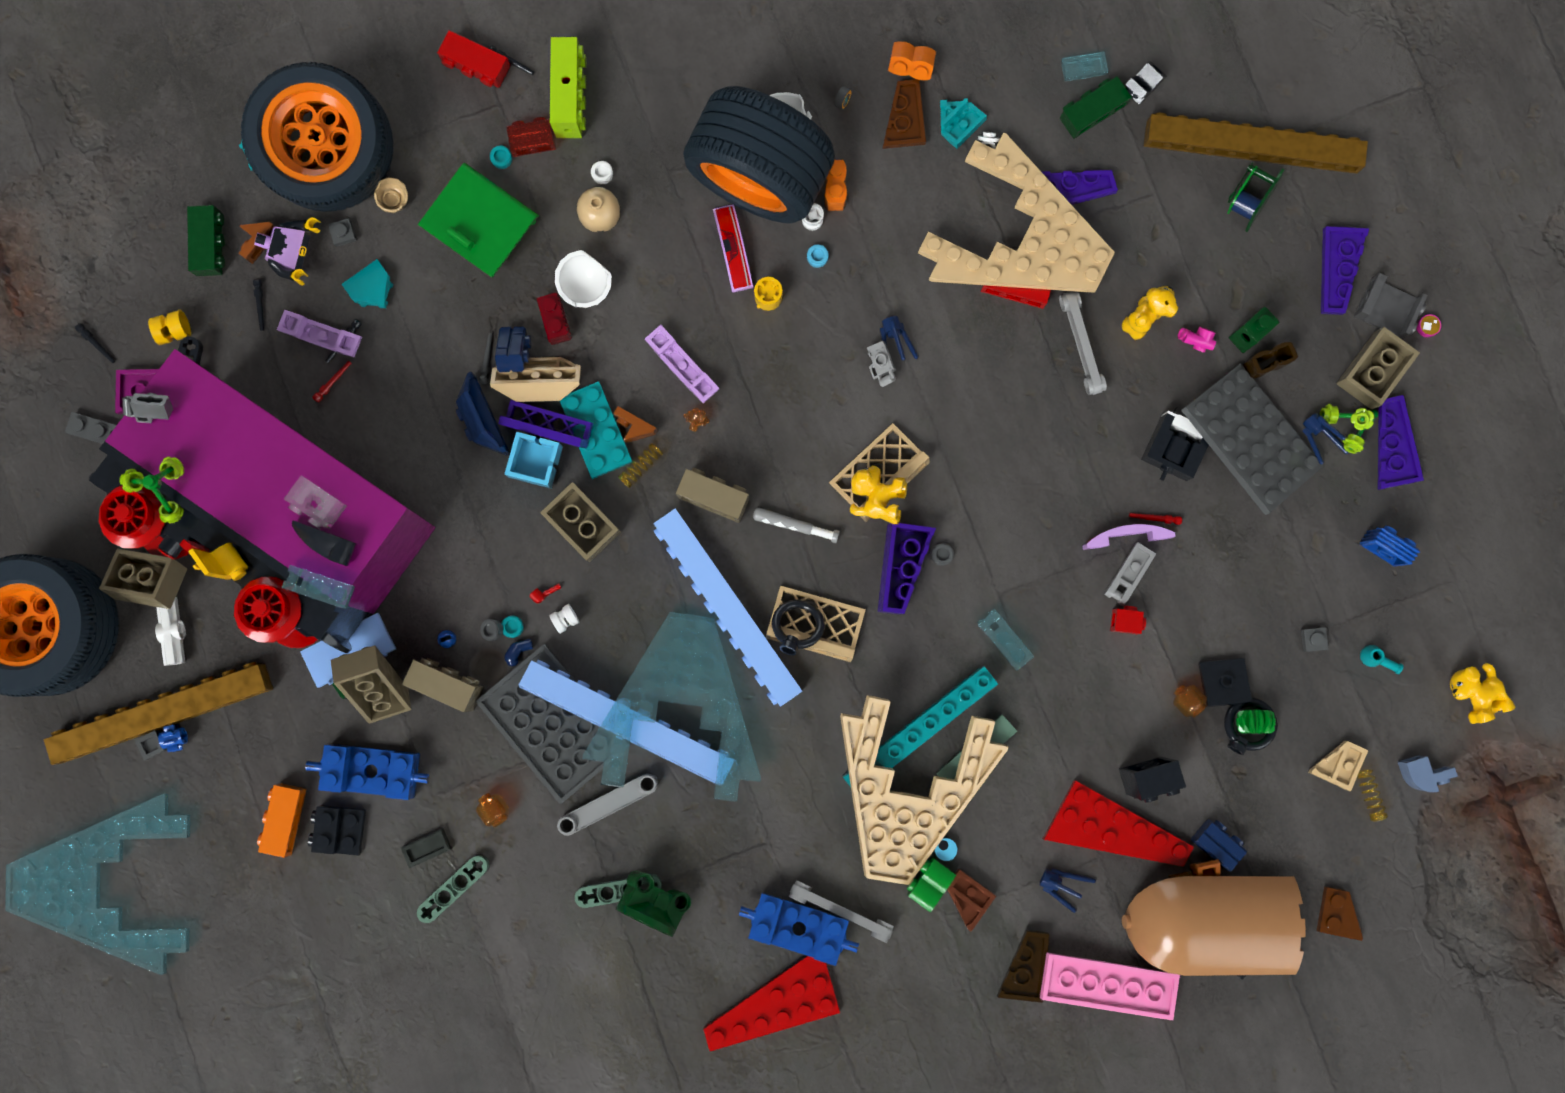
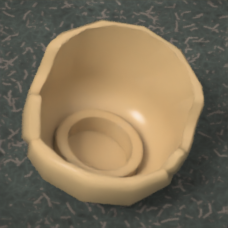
M388 177L379 181L374 192V199L377 206L384 212L396 213L403 210L406 206L408 192L405 184L399 179Z

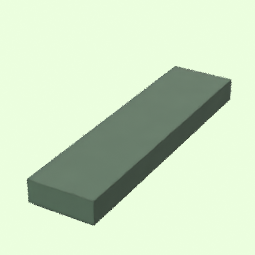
M1002 714L994 720L995 725L990 741L1004 744L1017 732ZM962 750L935 774L938 777L955 779Z

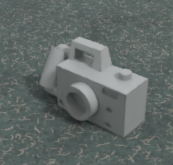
M881 341L867 347L868 355L872 360L869 369L873 379L878 378L879 384L882 387L894 382L896 377L893 371H896L886 343ZM873 368H875V370H876V373H877L876 376H875V374H874Z

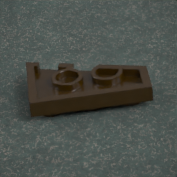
M1025 930L997 994L998 998L1043 1003V1000L1040 999L1049 945L1048 932Z

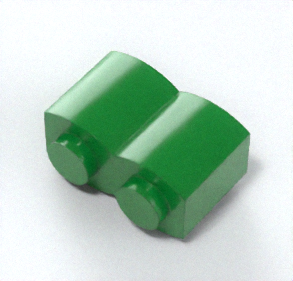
M934 858L924 863L920 869L922 872L917 880L913 878L906 888L908 890V897L929 912L934 909L956 877V874Z

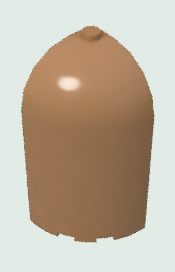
M1183 876L1168 878L1151 884L1138 893L1122 917V926L1126 929L1128 937L1138 954L1151 965L1167 973L1184 976L1296 975L1304 953L1300 949L1301 937H1305L1306 931L1305 919H1301L1299 905L1303 904L1295 877Z

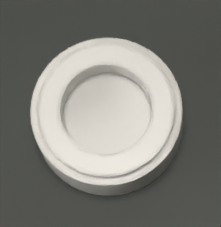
M598 161L592 166L591 175L598 184H607L613 178V170L608 162Z

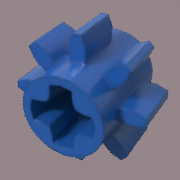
M179 724L164 726V732L158 735L161 748H167L168 752L183 750L182 744L188 742L185 728H179Z

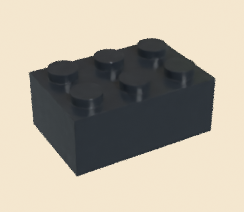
M1157 757L1119 768L1126 795L1140 801L1144 800L1145 803L1158 800V795L1166 794L1167 796L1179 794L1181 793L1180 789L1186 788L1178 760Z

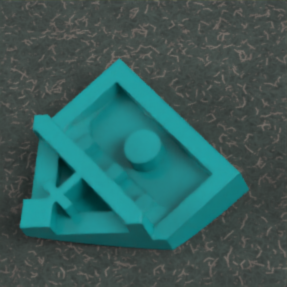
M965 98L963 101L953 102L940 100L941 135L958 149L987 120V115L971 102L968 103V98Z
M378 259L342 283L351 299L361 307L369 305L385 309L388 304L386 301L388 292L394 285L390 281L389 274Z

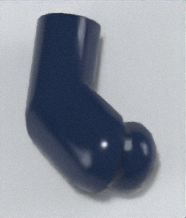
M531 638L510 645L504 655L507 665L516 666L520 653L533 649Z

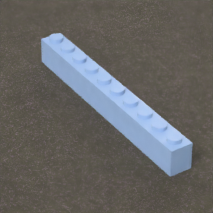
M676 508L653 523L656 527L653 531L660 541L664 539L669 545L666 548L672 559L677 557L681 565L678 567L685 577L690 576L694 581L691 584L698 596L703 594L707 600L704 602V605L711 614L715 612L719 617L716 621L723 632L728 630L732 636L729 641L735 650L740 648L743 652L742 660L748 668L753 666L757 672L754 676L761 687L766 685L770 691L767 696L774 705L778 703L781 707L801 693V688Z
M531 660L519 683V688L719 786L723 785L734 762L730 758L731 755L721 749L716 752L710 749L711 745L700 739L696 742L690 739L691 735L680 729L678 732L670 729L671 725L665 721L658 720L656 722L650 719V714L642 710L635 712L629 709L631 705L622 700L615 702L609 699L610 695L604 691L598 690L595 692L589 689V684L578 680L576 683L569 679V674L558 670L556 673L548 669L550 665L541 660H537V662Z

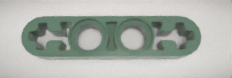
M476 855L465 863L417 909L418 919L423 923H430L439 917L488 871V859L483 855ZM474 861H482L483 865L481 867L483 870L478 869L471 875L468 871L475 866ZM458 875H464L467 878L468 883L465 887H459L456 884ZM443 890L448 891L451 895L448 903H444L439 899V894ZM436 903L439 907H436L431 912L432 917L430 915L425 917L424 907L428 909Z
M650 874L654 879V883L657 882L658 884L656 887L661 889V879L655 874ZM627 878L583 886L576 892L575 902L582 908L619 902L624 893L623 887L627 883ZM604 887H610L613 889L614 895L610 899H605L601 895V890ZM597 888L599 901L596 902V897H591L588 899V903H585L584 899L579 898L583 891H586L588 895L594 894V889Z

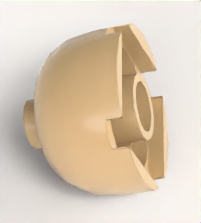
M593 187L581 194L577 202V214L580 222L586 229L592 232H605L617 224L620 218V206L618 199L611 191L603 187Z

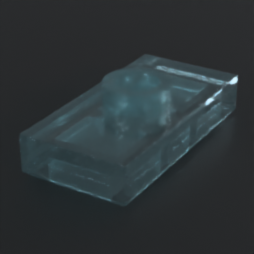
M1105 51L1065 57L1061 60L1064 81L1102 76L1108 73Z

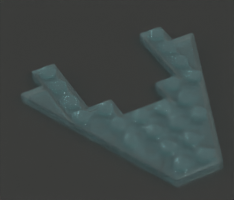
M669 612L584 752L582 759L603 762L600 785L624 787L633 720L655 723L658 701L701 706L699 729L721 732L714 799L736 802L739 781L760 782L761 776L714 618Z
M162 794L7 864L5 911L159 975L167 973V953L189 951V928L122 929V907H100V863L123 861V839L190 837V814L168 815V794Z

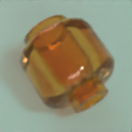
M1182 685L1174 692L1176 697L1173 700V704L1185 717L1192 716L1195 718L1207 708L1205 705L1207 698L1195 685H1189L1188 687Z
M487 793L478 799L480 804L476 807V813L485 826H493L495 828L509 818L507 815L509 807L500 794L490 795V793Z

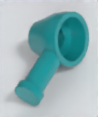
M1367 645L1360 652L1362 663L1368 667L1382 665L1398 675L1404 668L1403 664H1398L1386 658L1383 650L1376 645ZM1374 652L1378 653L1377 660L1373 657Z

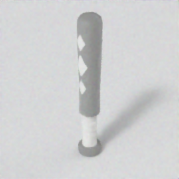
M756 508L753 514V519L756 521L808 535H818L830 539L832 543H837L840 532L838 530L829 531L818 528L811 523L763 508Z

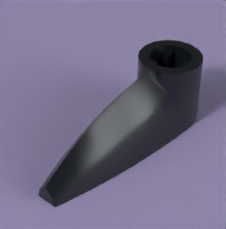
M292 521V527L312 550L328 560L345 566L349 565L357 543L300 522Z

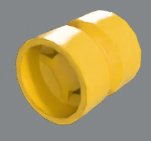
M182 310L167 313L166 317L159 315L149 318V329L154 341L158 345L171 343L173 338L181 340L191 336L189 321Z

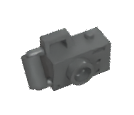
M134 393L133 396L122 398L123 415L135 417L137 422L152 423L153 418L169 420L173 411L169 396Z

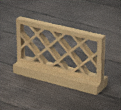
M892 423L836 475L829 484L850 505L854 503L859 507L853 501L852 485L851 489H841L836 484L842 478H851L852 480L854 467L858 463H867V468L870 467V463H883L882 484L890 485L893 483L894 478L897 477L905 478L908 484L930 461L929 457ZM894 431L899 436V444H886V437ZM874 448H883V459H870V452ZM886 448H899V459H886ZM901 448H911L916 455L911 459H901ZM886 463H898V471L895 474H885ZM866 496V501L860 507H864L868 500V496ZM865 515L860 516L865 522L870 519V517Z
M780 586L772 617L779 605L783 604L781 601L783 592L793 595L795 600H799L798 597H802L803 599L801 600L806 601L809 599L814 601L823 615L825 625H828L833 635L827 639L821 638L813 646L804 649L851 662L866 609ZM829 605L834 606L838 615L828 620L822 609ZM801 609L804 616L793 621L788 611L785 612L790 623L784 627L781 626L786 635L795 636L799 640L812 636L810 633L814 632L816 627H814L809 618L811 616L810 613H806L804 609ZM850 611L859 614L858 621L852 625H849L844 617ZM771 617L766 639L780 642L773 632ZM841 617L847 628L836 633L830 622ZM806 618L812 629L803 633L798 630L795 624ZM856 626L855 632H853L851 628ZM849 631L853 638L851 646L842 644L838 636Z

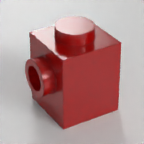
M1124 606V609H1112L1110 631L1135 635L1142 634V630H1145L1146 617H1143L1144 612L1137 611L1138 607Z

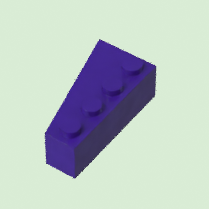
M903 523L887 524L877 612L905 614L914 584L922 568L921 565L936 528Z

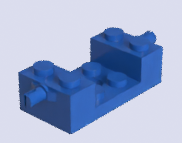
M327 744L324 745L323 757L320 762H306V765H310L306 766L307 771H319L318 790L338 793L347 791L386 796L385 798L410 800L415 797L416 782L427 784L429 779H423L429 778V774L418 773L420 753ZM369 765L376 766L377 775L375 777L368 776L367 767Z
M765 893L761 894L759 904L755 910L741 906L739 916L752 919L749 939L788 949L836 966L839 954L843 948L857 953L858 949L851 946L858 947L859 943L846 940L849 920ZM796 922H802L806 926V931L803 935H796L793 932V925Z

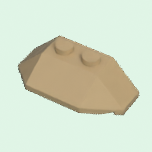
M562 357L529 358V363H525L523 372H512V370L510 372L497 371V366L492 368L490 386L516 402L561 401L580 385L581 366Z

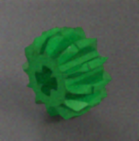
M1241 710L1237 713L1236 725L1240 733L1267 734L1275 731L1276 718L1271 710Z

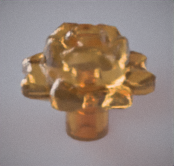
M698 408L691 409V411H687L683 415L686 421L690 423L689 429L694 432L698 430L699 426H706L710 422L705 412Z

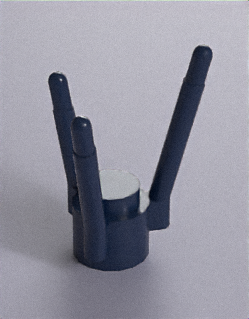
M892 316L882 320L883 328H880L882 341L887 345L886 335H888V338H895L902 360H905L899 338L902 334L913 357L918 359V355L904 329L903 323H900L899 317Z
M1315 413L1303 423L1306 428L1302 431L1307 436L1321 465L1324 461L1312 437V433L1317 436L1323 432L1345 454L1349 453L1333 434L1341 440H1345L1346 437L1330 425L1322 415L1320 416L1318 413Z
M1052 868L1051 871L1046 869L1039 883L1043 887L1042 890L1052 895L1075 913L1076 909L1055 891L1061 889L1079 899L1082 898V895L1062 885V879L1059 876L1095 883L1096 880L1062 872L1055 868Z

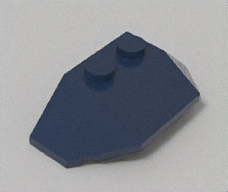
M473 372L467 373L456 400L458 406L456 413L460 421H464L467 426L464 429L469 441L473 440L474 443L506 456L510 455L476 375Z

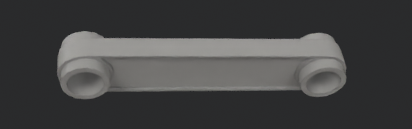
M1077 291L1063 293V295L1059 296V302L1062 311L1067 312L1086 376L1084 378L1085 390L1088 395L1102 393L1107 389L1106 381L1103 374L1098 372L1080 312L1082 306L1081 297Z
M644 774L564 815L557 824L559 832L567 836L572 835L644 798L657 789V778L653 774ZM644 778L653 780L654 787L647 790L643 787L642 781ZM565 819L572 821L573 829L571 831L563 828L562 824Z
M798 880L792 885L790 898L803 904L806 901L816 904L872 931L871 936L885 943L891 938L893 925L877 919V922L869 920L812 893V887Z

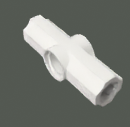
M175 597L171 609L156 607L158 624H156L155 633L157 640L161 643L164 666L186 663L183 646L186 630L183 621L180 620L178 599Z

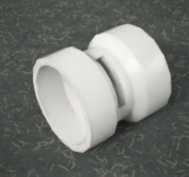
M816 203L812 205L809 214L802 219V224L806 229L813 231L822 226L824 217L822 207Z
M570 604L562 607L561 611L553 612L549 615L553 625L560 634L566 631L568 626L580 623Z

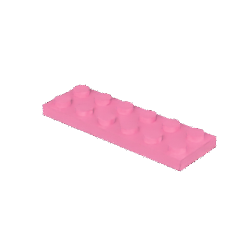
M1047 952L1040 999L1173 1020L1180 975L1161 970Z

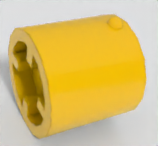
M773 277L761 278L754 288L757 308L771 311L779 307L783 297L780 282Z

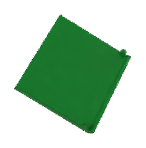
M463 163L418 225L493 278L530 226L536 223V218L539 215L467 163Z

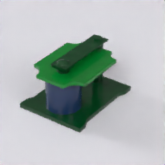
M1251 164L1248 166L1247 172L1234 192L1230 194L1228 203L1233 198L1234 200L1227 214L1234 211L1249 219L1246 232L1249 231L1276 189L1285 169L1282 168L1276 178ZM1250 172V175L1248 176V178L1238 191L1237 195L1235 196V191L1237 190V188L1239 187L1247 173ZM1254 175L1272 184L1262 200L1245 191Z

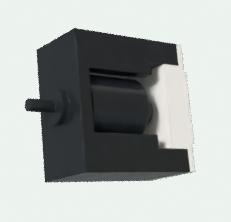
M1177 407L1174 412L1167 411L1161 415L1141 460L1163 471L1160 477L1161 481H1164L1167 473L1185 481L1193 479L1209 446L1188 418L1175 414ZM1187 438L1194 441L1193 445L1186 441Z

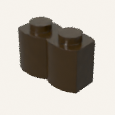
M1284 342L1271 350L1257 353L1244 363V367L1251 378H1260L1272 370L1282 369L1298 358L1292 342Z

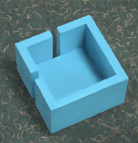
M516 432L505 475L512 479L552 489L557 471L553 465H558L563 446L555 441L543 438L538 439L535 436Z

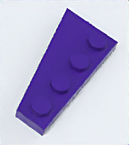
M1112 170L1072 173V171H1063L1062 173L1041 171L1071 205L1116 194L1118 191Z
M1330 226L1323 228L1321 314L1343 315L1346 313L1353 289V280L1358 271V262L1363 253V245L1369 228Z
M1404 395L1387 398L1379 406L1378 490L1424 481Z

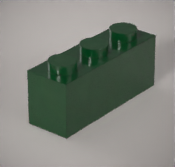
M1118 76L1112 80L1109 78L1104 80L1095 91L1089 90L1080 97L1081 100L1076 103L1072 101L1063 107L1060 120L1073 139L1128 105L1132 97Z
M214 205L187 206L188 271L195 276L223 275L222 268L225 267V259L222 255V247L225 245V239L222 234L224 215Z

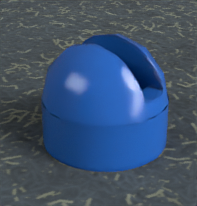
M444 630L439 633L437 640L441 647L450 648L455 645L457 638L454 632ZM449 635L452 638L444 642H441L442 638L447 637Z

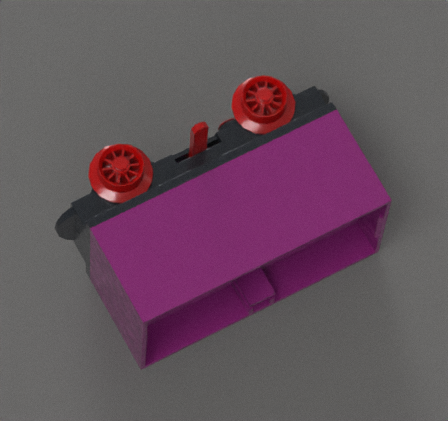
M174 349L141 393L169 396L173 407L169 420L153 418L152 423L137 422L135 417L124 415L99 448L107 456L97 470L90 474L89 481L107 493L99 509V524L103 534L111 543L122 548L138 549L144 547L152 555L169 557L175 560L189 554L188 551L192 548L211 553L226 543H232L248 566L245 570L246 575L234 581L241 586V590L234 603V617L238 628L248 638L263 643L277 641L279 644L289 648H304L319 640L341 652L350 653L352 647L348 641L362 620L376 612L436 527L218 377ZM165 457H176L183 464L184 474L179 476L178 479L172 480L163 477L159 490L167 502L174 501L184 509L181 519L175 523L162 522L159 508L162 504L153 491L143 486L138 492H126L122 488L123 485L120 484V476L125 474V471L128 469H135L137 472H141L144 477L160 473L159 467ZM292 521L300 522L357 543L349 565L345 566L328 560L312 550L292 527Z

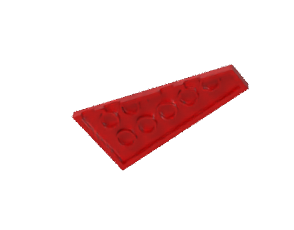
M1076 780L1073 781L1043 837V840L1184 867L1194 848L1192 845Z
M810 956L803 957L792 967L756 990L748 998L743 999L738 1005L706 1025L704 1033L709 1051L840 1013L827 964Z

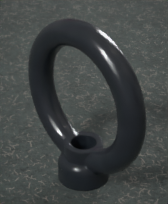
M790 600L781 604L774 612L772 629L776 638L781 642L780 650L788 655H796L798 649L811 647L821 639L825 629V622L820 610L812 603L804 600ZM795 608L808 611L816 622V629L813 635L804 640H799L792 635H786L781 628V618L785 612Z
M1252 698L1251 703L1231 705L1225 714L1224 727L1228 738L1231 740L1227 747L1240 755H1244L1246 750L1258 751L1267 747L1274 740L1277 733L1278 723L1276 718L1275 731L1267 733L1259 741L1248 742L1245 738L1236 734L1233 720L1240 709L1252 706L1260 710H1271L1274 712L1267 703L1257 698Z

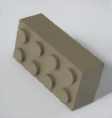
M375 645L331 659L333 683L369 724L412 710L408 687L402 685L403 680Z

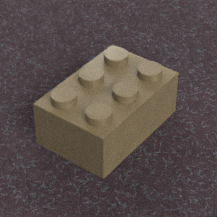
M1382 327L1371 335L1336 384L1372 410L1385 402L1420 352L1387 328Z
M692 468L691 471L685 470L676 492L679 499L740 523L749 501V494H747L745 488L735 484L733 488L727 486L725 480L715 476L710 479L704 475L705 472L696 468Z
M573 482L540 512L588 562H591L621 533Z
M117 549L99 590L115 600L171 609L187 568L169 557Z
M422 657L421 660H413L402 685L462 712L474 710L477 704L475 701L479 699L484 688L479 685L480 681L471 676L461 677L458 670L451 667L441 668L438 666L439 662L430 658Z

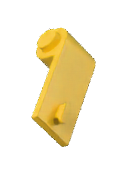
M226 543L211 553L193 548L188 551L196 562L193 568L201 570L205 576L236 581L246 575L245 570L248 566L232 543Z

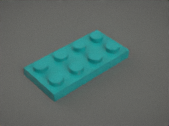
M600 382L569 393L560 401L566 416L593 423L587 449L579 447L592 479L633 463ZM578 424L572 428L576 437L583 438L586 426Z

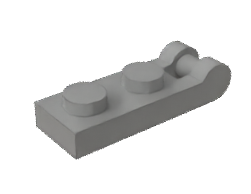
M1136 542L1114 579L1105 590L1104 595L1109 598L1113 597L1118 600V604L1124 606L1156 553ZM1119 584L1126 588L1123 593L1117 590Z

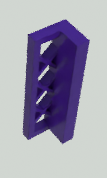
M510 400L506 417L500 416L498 424L586 449L593 427L591 422ZM516 406L521 407L526 414L520 420L512 419ZM542 413L546 422L537 426L532 417ZM560 418L564 421L566 428L558 432L555 430L552 422ZM578 424L585 425L583 438L576 437L572 428Z

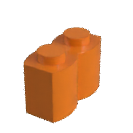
M894 42L888 71L900 76L910 75L918 80H930L936 51L926 46L914 47L907 42Z
M834 160L832 168L824 181L826 186L824 201L828 211H843L845 207L847 169L844 160Z

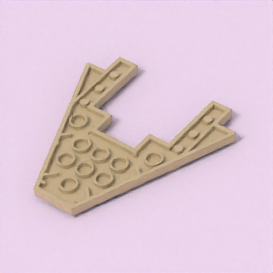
M1003 133L995 149L975 140L965 162L1022 189L1023 191L1015 205V209L1034 218L1017 251L997 242L988 260L928 232L918 254L937 262L929 281L1095 293L1115 252L1006 133Z
M867 695L861 717L843 713L840 715L864 875L868 879L909 885L1005 755L1008 746L990 741L995 725L994 720L971 716L955 779L934 776L928 797L891 791L890 788L895 773L894 769L874 765L891 701Z

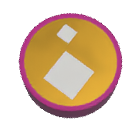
M1432 314L1423 316L1417 322V331L1423 337H1432L1439 333L1441 329V321Z

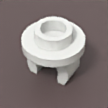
M983 132V135L978 136V140H982L981 143L985 145L990 144L993 149L996 148L994 142H999L1000 140L994 132Z

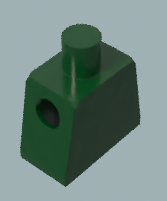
M1264 306L1228 338L1242 353H1245L1280 322ZM1243 333L1249 336L1250 341L1244 338Z

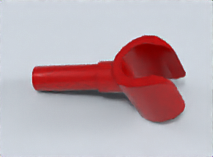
M557 584L543 593L536 588L530 593V598L535 603H541L549 594L561 589V586Z

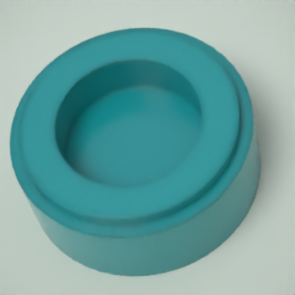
M496 146L490 152V160L496 168L505 169L512 163V154L507 147Z
M508 616L501 623L503 634L506 637L516 638L524 631V623L519 617Z

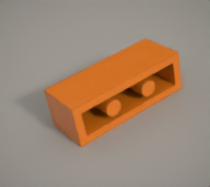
M282 783L273 785V788L268 793L269 807L262 819V822L265 823L263 832L259 834L257 840L259 853L283 858L292 855L307 789Z

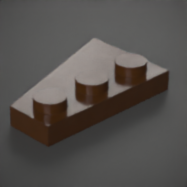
M918 79L897 82L882 149L926 144Z

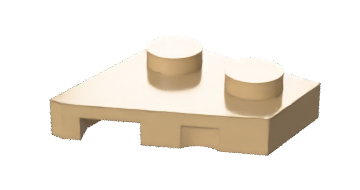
M1343 741L1309 769L1308 773L1347 791H1351L1368 750L1349 741Z

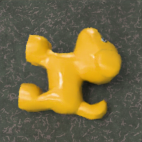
M1161 286L1149 289L1146 296L1139 300L1136 310L1123 320L1122 330L1130 334L1133 339L1138 340L1146 335L1151 325L1161 316L1170 318L1175 316L1178 306L1173 288Z
M872 465L867 469L856 471L851 480L852 492L859 496H868V500L864 507H857L854 503L851 504L850 513L856 516L865 515L873 519L881 518L889 523L899 524L901 519V510H898L899 505L892 504L888 507L887 505L893 498L905 499L907 494L905 478H894L893 483L887 485L880 483L881 471L877 466Z
M1489 663L1482 665V669L1486 672V679L1482 683L1480 682L1481 674L1479 670L1473 666L1455 672L1450 680L1452 694L1457 700L1468 698L1471 700L1473 710L1468 713V719L1471 724L1494 720L1496 718L1494 713L1501 710L1503 713L1509 712L1516 708L1514 702L1507 695L1503 682L1497 678L1495 668Z

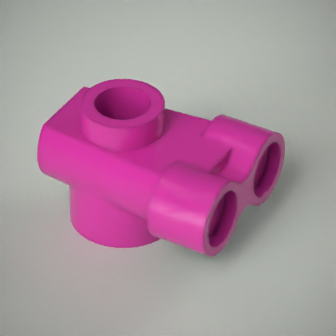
M1200 326L1197 333L1181 328L1178 333V339L1193 345V349L1205 353L1206 349H1214L1216 341L1213 338L1216 332Z

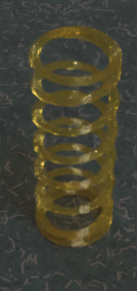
M650 443L651 445H649V449L653 454H651L647 450H643V453L647 459H645L642 456H638V459L642 465H640L636 461H633L632 463L636 470H634L631 467H627V470L629 471L631 476L625 472H622V475L620 474V476H618V478L628 488H631L632 484L628 481L626 476L629 477L631 480L637 482V479L633 475L631 470L639 476H642V473L638 469L636 464L645 471H648V468L641 459H643L650 465H653V462L647 454L652 456L654 459L659 460L658 456L655 454L652 448H654L660 455H663V453L653 443Z
M1363 770L1359 772L1357 779L1372 777L1373 779L1359 784V786H1376L1363 791L1362 794L1378 793L1373 797L1364 799V801L1381 800L1377 804L1368 806L1367 809L1383 808L1376 813L1369 814L1370 821L1384 820L1388 818V815L1385 812L1382 813L1386 809L1380 805L1383 799L1376 798L1380 795V792L1374 790L1378 787V784L1371 783L1375 780L1374 776L1369 775L1373 770Z

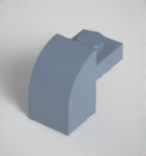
M1418 755L1398 761L1403 779L1409 786L1417 790L1439 792L1437 785L1447 784L1451 782V778L1458 776L1454 767L1444 766L1432 770L1427 756Z

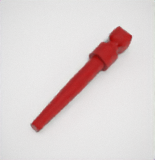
M348 361L325 385H322L319 389L320 391L312 396L313 400L320 402L323 399L322 396L330 391L329 389L352 363Z
M1129 513V517L1161 521L1166 524H1182V517Z

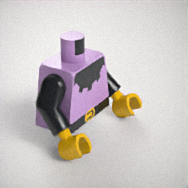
M312 217L308 220H293L280 223L277 227L273 228L271 236L257 232L254 245L267 249L265 260L268 261V265L279 277L292 281L295 280L299 285L303 286L305 283L299 280V278L303 275L308 277V274L302 270L311 232L308 231L319 233L320 229L313 228V226L317 222L321 223V221Z

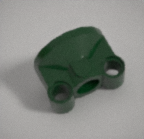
M636 870L629 874L627 887L615 910L650 928L673 937L683 914L691 906V898L687 893L672 889L666 892L654 886V879L650 874ZM643 877V884L638 887V881ZM679 896L680 902L675 906V900Z

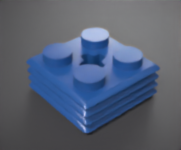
M1389 526L1384 528L1377 527L1374 530L1367 531V534L1364 535L1365 538H1362V542H1360L1361 546L1394 567L1413 564L1412 561L1415 560V557H1418L1417 553H1420L1414 541L1408 538H1400L1396 535L1398 532Z

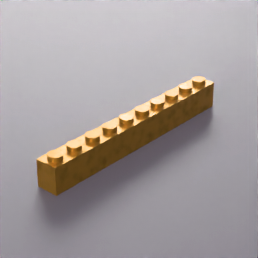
M1165 113L1151 114L1146 122L1144 147L1355 174L1360 172L1366 165L1368 141H1361L1357 137L1346 139L1339 138L1338 135L1334 134L1322 136L1317 135L1315 132L1298 133L1293 129L1274 130L1270 126L1259 128L1253 127L1251 124L1235 125L1229 121L1211 122L1207 118L1195 120L1188 119L1184 115L1176 117L1167 116Z
M257 662L243 665V670L236 672L235 669L223 672V677L203 679L200 681L201 684L195 687L193 684L180 687V692L172 694V691L158 695L159 699L151 702L150 699L137 702V707L132 709L129 706L115 710L116 714L112 716L103 714L94 717V722L87 724V721L74 724L72 725V730L60 729L51 733L52 737L43 739L51 765L63 764L140 737L154 730H160L164 726L177 724L271 691L273 687L266 665L257 664Z

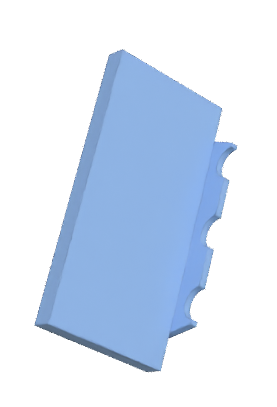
M379 613L362 620L348 640L352 647L350 653L374 645L384 657H387L388 653L396 650ZM323 641L300 651L317 688L326 684H333L331 659L347 654Z

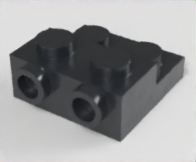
M325 805L317 806L316 810H313L311 814V824H314V831L308 837V846L311 847V852L361 855L366 810Z

